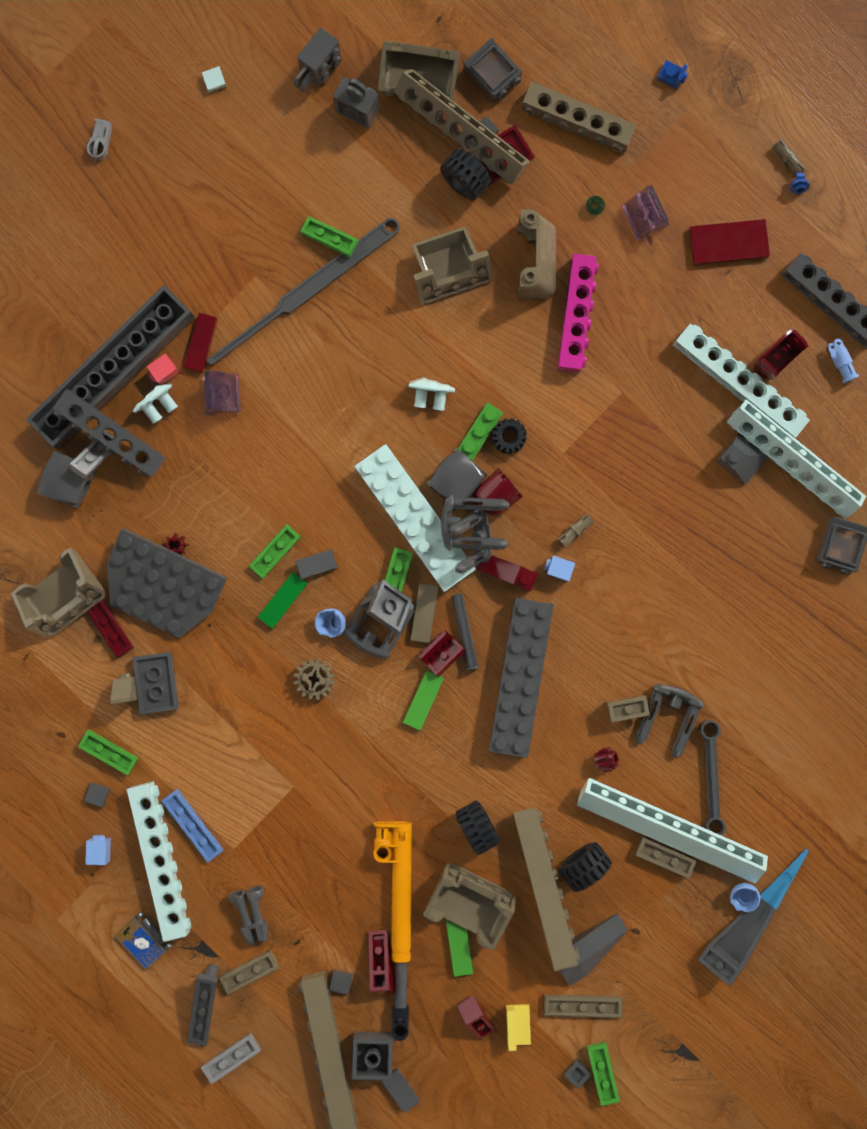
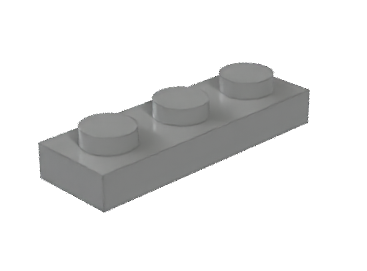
M107 431L103 432L105 439L111 440L114 438ZM93 441L70 463L69 469L83 479H86L111 453L104 448L106 445L102 442L96 443Z
M250 1032L204 1063L201 1069L210 1083L213 1084L260 1052L261 1047Z

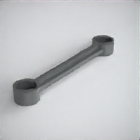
M705 720L699 726V733L705 742L709 816L704 822V828L709 830L710 822L716 820L721 826L720 831L716 834L722 836L725 833L726 825L720 819L716 738L720 735L721 729L715 721ZM706 724H711L716 729L715 734L711 737L703 732Z

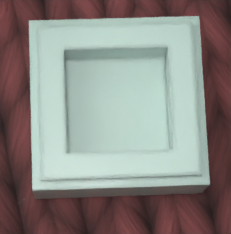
M220 67L202 72L208 92L227 87Z

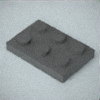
M172 652L132 657L140 715L180 709Z

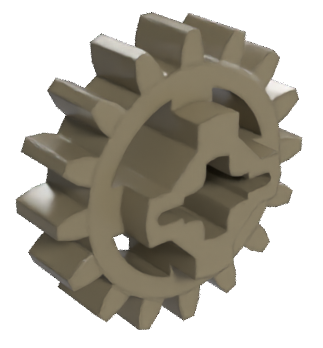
M310 658L309 664L303 661L304 667L298 666L297 669L300 672L294 674L295 677H298L294 684H299L296 690H303V697L309 694L310 700L314 695L317 700L320 699V694L326 697V690H333L330 684L336 683L332 680V677L336 676V674L330 673L333 667L327 668L328 662L325 661L322 664L320 658L316 662H314L313 658ZM314 666L312 672L304 673L308 667ZM321 668L326 672L327 677L322 675ZM316 673L320 681H317L313 686V680L310 677ZM303 681H306L309 685L308 689L304 686ZM320 684L326 685L321 691L316 692L317 686Z

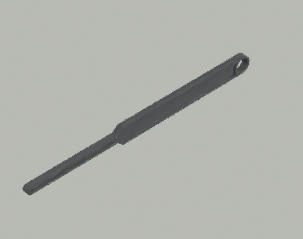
M394 218L386 219L359 239V243L351 258L339 254L280 298L277 308L208 359V363L212 366L280 315L283 313H293L396 236L400 229L398 221ZM389 222L397 225V229L393 233L385 230V225Z

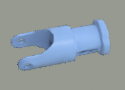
M836 339L834 343H830L828 349L836 369H839L842 375L843 384L859 377V374H856L852 366L853 361L842 340Z

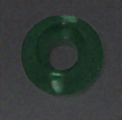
M591 196L586 202V209L592 215L601 214L605 208V202L600 196ZM592 204H598V208H593Z

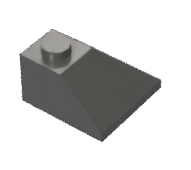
M738 433L717 458L716 462L742 484L746 485L767 460L768 456Z

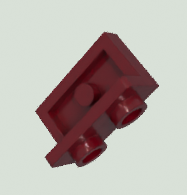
M445 630L443 633H439L435 640L422 650L419 658L437 677H440L466 650Z

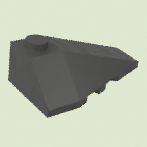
M618 913L571 940L573 948L577 947L580 959L577 960V966L560 970L569 986L586 977L627 932Z

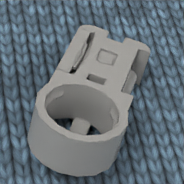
M95 119L93 135L89 139L87 151L94 160L100 161L107 157L113 126L109 121ZM98 144L104 146V150L100 155H97Z

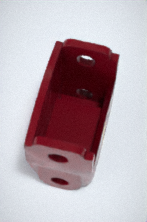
M789 329L755 360L753 364L754 371L764 380H773L802 351L809 347L807 341L796 330Z

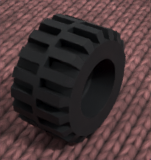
M460 148L455 149L440 166V171L446 182L457 193L469 200H476L491 183V178L482 163L472 154Z
M475 800L456 811L457 821L475 853L481 855L500 844L499 836L479 801Z
M592 842L570 855L561 865L559 874L573 892H579L600 880L609 870L612 861L597 842Z

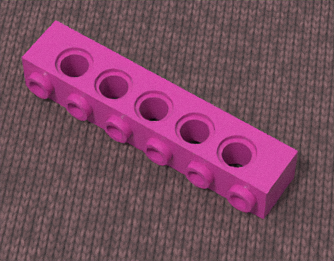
M573 254L557 370L580 373L582 368L586 366L587 357L583 355L584 349H588L589 344L586 332L587 330L590 331L591 319H588L589 312L593 311L594 300H591V294L595 293L596 282L593 281L594 274L597 275L599 263H596V256ZM585 273L588 279L582 280L578 274ZM583 292L586 297L584 299H580L577 297L576 293ZM580 310L583 313V317H576L574 311ZM578 329L581 335L574 336L571 330ZM575 347L578 350V354H570L569 348Z

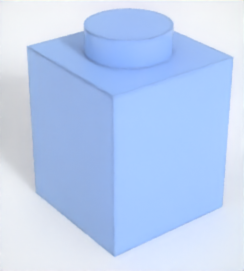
M552 556L551 559H547L544 569L547 570L546 575L569 582L575 563Z
M93 835V838L86 841V865H106L110 862L111 838H105V835Z

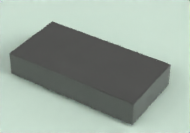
M332 549L295 561L300 579L338 568Z
M398 1067L392 1071V1081L382 1080V1083L403 1113H406L420 1102V1098Z

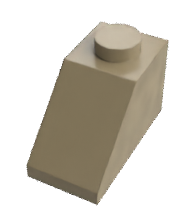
M131 673L120 674L119 679H113L111 704L138 699L135 676L131 677Z

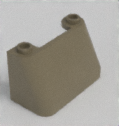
M383 41L378 90L382 91L383 95L393 96V91L402 73L413 69L453 101L461 52L394 41Z
M521 209L518 220V233L526 236L527 243H536V267H529L522 271L520 286L517 288V298H550L556 288V229L552 223L535 210Z
M70 547L60 555L59 561L62 566L37 586L22 584L11 593L26 629L45 637L58 634L101 601L106 595L102 585L81 556Z
M447 863L428 901L423 916L431 922H439L442 918H445L477 934L479 945L494 951L514 914L516 897L510 891L454 863Z

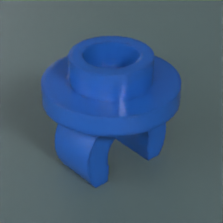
M796 173V179H793L790 185L791 192L802 194L809 189L810 183L805 179L804 173Z

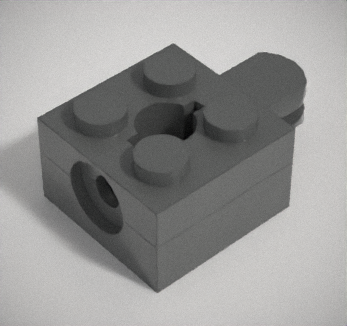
M321 27L297 56L301 72L294 80L295 87L300 88L303 93L308 90L312 83L319 87L329 79L333 68H337L341 63L342 57L339 40Z
M343 77L333 96L336 113L370 129L380 110L377 92L370 87L365 88V85L356 79Z

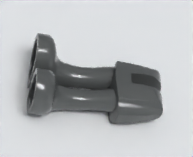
M263 886L252 887L246 894L244 890H237L228 895L229 901L236 905L239 910L243 924L240 931L247 945L255 944L254 928H256L260 943L268 941V924L263 920L259 908V900L265 893ZM246 896L252 911L253 921H251L246 907Z

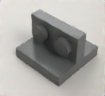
M381 580L378 582L374 594L364 598L361 606L367 609L366 614L394 633H399L412 599L385 580Z

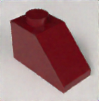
M475 996L468 997L461 1004L457 1005L466 1026L479 1040L496 1031L483 1006Z

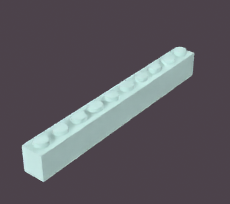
M591 778L587 780L580 791L577 806L756 884L766 872L768 856Z

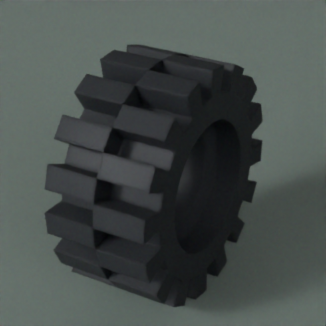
M506 418L503 421H499L492 433V440L496 449L504 454H512L521 450L527 439L525 426L519 420H514V418ZM507 429L515 431L517 439L513 443H506L502 439V433Z

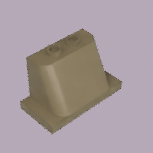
M466 226L412 244L420 269V273L414 274V279L421 305L493 281L489 254L487 250L477 253Z

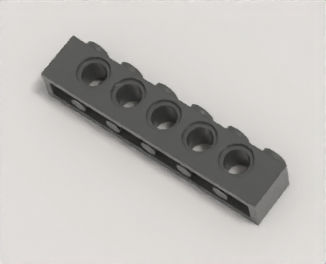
M800 253L784 270L781 276L867 349V328H863L861 325V321L867 324V306L857 302L855 296L842 289L838 281L832 280L827 276L824 269L812 263L810 257ZM803 271L807 272L810 278H805ZM817 284H821L824 287V291L819 290ZM832 296L838 299V303L832 301ZM847 308L852 311V313H853L852 316H850V315L847 314V312H846V309H847Z
M68 388L52 408L55 410L54 414L62 420L67 418L73 422L71 424L72 427L80 432L84 430L89 433L88 438L96 443L102 442L106 445L104 448L113 455L117 453L122 456L121 460L129 466L131 464L138 467L137 471L145 477L148 475L153 477L165 460V456ZM73 406L79 407L81 415L78 417L72 416L70 408ZM87 419H96L98 426L96 428H89L87 426ZM107 429L114 432V438L111 440H107L103 436V432ZM122 441L130 443L131 448L128 451L120 449L119 444ZM143 452L147 455V460L139 462L136 460V455Z

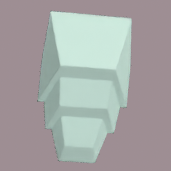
M425 377L410 381L408 385L409 388L416 389L414 406L419 408H426L427 392L434 391L433 409L445 410L446 394L455 392V388L452 386L428 380Z
M172 384L156 385L154 390L149 392L135 406L133 412L136 413L139 410H143L152 424H154L162 416L153 406V400L158 399L168 413L173 411L178 405L168 394Z

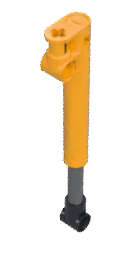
M378 821L373 823V826L376 827L374 858L381 863H392L391 960L395 962L391 1034L395 1040L403 1041L409 1034L407 962L411 960L412 823L404 821ZM379 848H385L388 851V854L386 856H380L377 853V850ZM397 1026H403L405 1028V1031L398 1032L395 1028Z

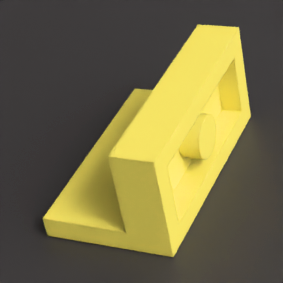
M529 1004L506 1005L508 1050L516 1051V1045H531Z

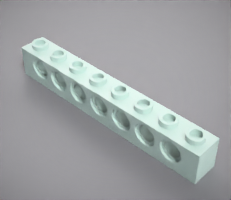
M690 323L674 342L673 346L742 402L747 399L791 436L796 438L810 421L806 417L807 414L803 410L792 406V402L788 398L781 397L773 386L766 385L758 374L750 372L746 364L735 360L730 351L719 347L715 339L702 333L703 330L699 326ZM693 341H699L701 349L695 348ZM708 353L715 354L716 361L710 360ZM723 365L730 366L731 372H725ZM739 376L745 379V385L739 383ZM754 388L760 391V397H756L753 394ZM769 400L775 403V409H771L768 406ZM784 412L789 414V421H786L783 418Z
M747 399L728 419L727 423L734 430L738 431L747 441L759 448L763 454H766L775 461L778 466L786 470L793 478L801 482L806 489L817 495L822 502L833 508L837 514L847 519L862 506L866 498L862 492Z
M154 781L132 786L127 789L163 942L185 937L190 932L191 921L189 917H186L185 913L187 905L185 899H182L181 881L177 880L176 876L178 868L176 861H173L171 855L173 847L172 843L168 842V826L163 822L162 818L164 809L158 801V786L154 784ZM143 799L150 801V808L144 807ZM148 818L154 819L155 827L148 825ZM152 837L159 839V846L152 843ZM157 856H161L164 858L163 865L157 862ZM161 875H166L169 878V883H163ZM165 895H172L174 901L168 902L165 898ZM170 913H175L178 916V921H173L170 918Z

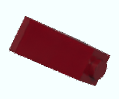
M491 555L490 560L487 562H480L477 568L478 571L528 592H531L538 573L493 555Z
M388 930L369 931L370 992L375 996L394 994V972Z

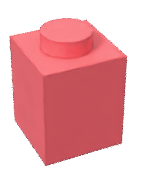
M166 354L146 366L150 371L147 373L153 383L157 381L160 385L180 373Z

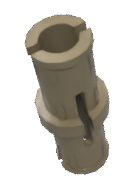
M783 138L773 145V148L783 159L782 162L790 167L795 176L796 173H801L806 169L797 158V153L788 147Z
M585 514L575 524H571L570 528L558 538V541L566 548L573 540L582 536L581 533L593 524L594 521L588 514Z

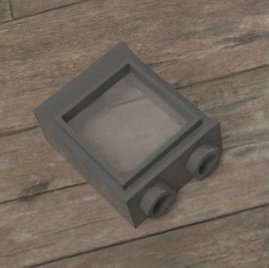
M492 37L464 61L463 71L493 103L498 99H503L507 91L511 87L515 88L522 80V69L520 70L495 43Z
M838 517L829 518L816 562L821 563V567L827 569L838 568L840 573L846 575L859 572V565L867 542V526Z

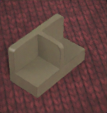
M645 695L605 702V705L608 707L611 723L650 715Z

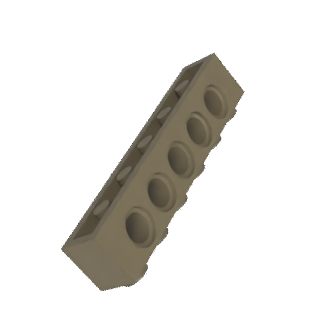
M531 82L521 109L530 116L536 115L547 123L553 122L564 130H572L580 137H588L597 144L608 145L616 152H626L637 126L535 82ZM545 102L548 106L542 107L539 103ZM562 109L565 113L559 114L556 110ZM578 116L582 118V121L578 122L574 117ZM591 124H597L600 128L595 129ZM609 131L616 132L617 136H611Z

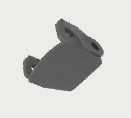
M455 448L453 453L439 466L432 480L427 482V485L445 499L451 494L457 498H470L487 477V474L460 450Z
M53 451V455L42 473L37 493L79 508L84 502L94 477V471L86 479H83L69 469L70 463L74 460L73 458Z

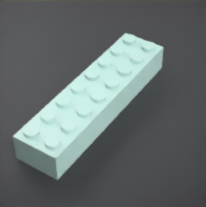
M386 444L355 465L358 473L444 592L476 570L473 567L463 574L455 571L457 563L467 558L461 548H452L450 551L445 548L440 518Z

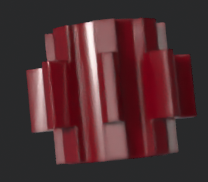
M174 533L173 538L166 537L168 542L163 545L164 547L178 554H186L184 549L189 544L184 543L185 536L178 537V534ZM173 542L180 543L179 549L172 548Z
M610 747L602 748L595 753L594 760L598 770L610 772L619 766L618 753L615 750H611Z

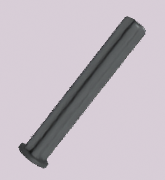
M455 594L452 596L462 647L466 650L464 652L467 665L465 670L479 668L480 665L477 663L463 594Z

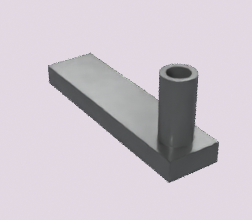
M215 964L208 965L205 974L199 973L197 976L187 1043L207 1046L218 977H216L218 967Z

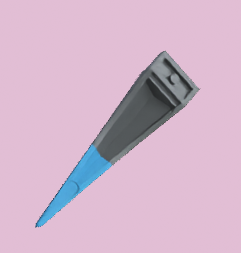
M806 849L760 895V904L754 911L742 912L707 946L699 957L698 961L727 985L731 986L744 970L806 858L809 849Z

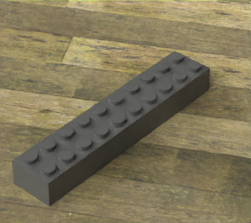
M163 285L59 386L26 421L52 447L60 450L78 432L77 429L71 426L73 422L67 418L62 420L54 414L55 410L52 409L67 388L100 411L195 316ZM73 406L70 408V413L72 416L78 417L81 415V410L79 407Z

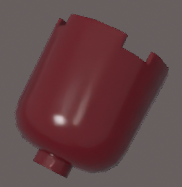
M498 468L477 487L474 495L475 498L504 499L509 502L510 508L523 495L504 473L500 475L502 471ZM477 503V504H476V506H482V505H483V503ZM505 509V510H503V511H494V510H484V511H485L488 515L495 517V516L501 515V514L504 513L507 509Z

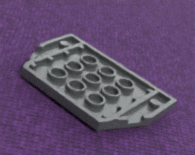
M125 528L120 530L107 562L110 605L178 638L182 637L214 611L228 578Z

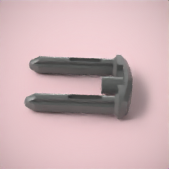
M452 494L448 496L443 507L441 532L445 548L449 551L452 548L491 550L507 548L508 542L502 538L456 537L451 535L450 529L453 524L461 520V517H451L453 509L503 511L509 508V502L504 499L453 497ZM463 502H474V503H483V505H482V506L462 505V503H463ZM461 541H477V542H481L482 544H481V545H469V544H460V542H461Z
M473 510L469 516L453 524L450 529L451 534L457 536L473 527L474 533L471 537L491 538L489 520L484 510ZM472 541L475 545L482 544L481 542ZM474 549L475 553L457 563L455 571L463 574L480 562H487L491 558L492 550Z
M378 583L371 587L366 597L374 594ZM411 603L402 629L396 634L392 643H388L393 634V631L390 630L380 648L373 646L377 636L367 631L363 639L357 636L359 629L368 616L366 610L359 623L355 624L364 608L360 605L350 624L344 629L343 634L362 651L379 658H390V652L411 619L415 605Z
M656 684L652 686L654 691L648 703L649 714L655 701L656 704L649 719V715L643 716L636 734V742L642 744L647 740L664 695H671L672 698L669 705L680 709L683 701L689 703L688 710L672 747V756L678 758L683 754L699 711L704 708L702 701L687 691L670 685ZM692 715L691 720H690V722H689V725H688V727H687V730H686V732L684 733L685 728H686V726H687V723H688V721H689V718H690V716Z

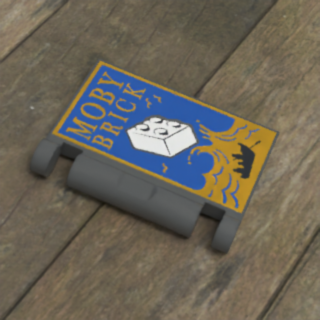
M141 911L114 937L147 970L173 944L170 942L165 947L162 945L163 939L160 930L148 918L143 922L139 920L144 914Z

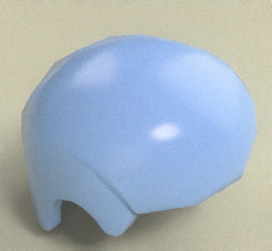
M333 608L325 609L315 617V628L320 635L333 638L344 632L346 618L339 610Z
M745 882L737 884L731 891L730 902L737 911L751 912L760 904L761 897L759 891L751 884Z

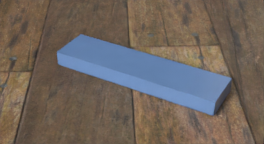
M178 789L161 801L207 863L224 850Z

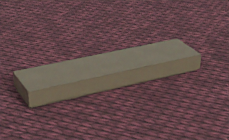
M544 994V1016L622 1018V997Z

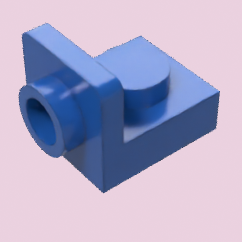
M666 60L656 80L677 89L680 83L684 84L689 74L686 72L688 65L685 64L682 68Z

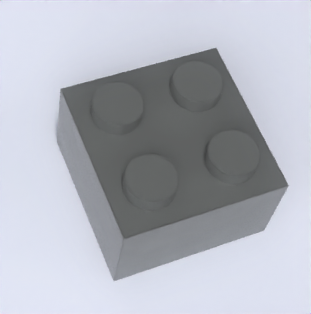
M355 1031L353 1038L352 1079L392 1081L393 1037L391 1032Z

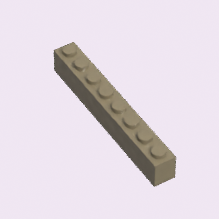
M536 807L515 812L513 816L554 971L577 966V960L580 959L577 947L573 948L571 941L575 937L572 927L568 928L566 920H569L567 908L562 907L561 900H564L562 889L557 888L556 881L559 878L556 868L552 869L550 861L554 859L551 849L547 850L545 842L548 841L546 830L541 829L540 823L543 822L541 811H537Z
M326 970L303 975L301 982H299L300 994H304L305 998L303 1010L305 1014L308 1013L309 1017L307 1029L313 1036L311 1048L317 1055L315 1067L316 1071H320L321 1074L319 1085L320 1090L325 1093V1098H323L324 1109L329 1112V1117L327 1118L328 1128L357 1129L358 1122Z

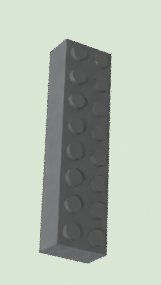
M514 598L488 748L490 752L528 758L554 604Z

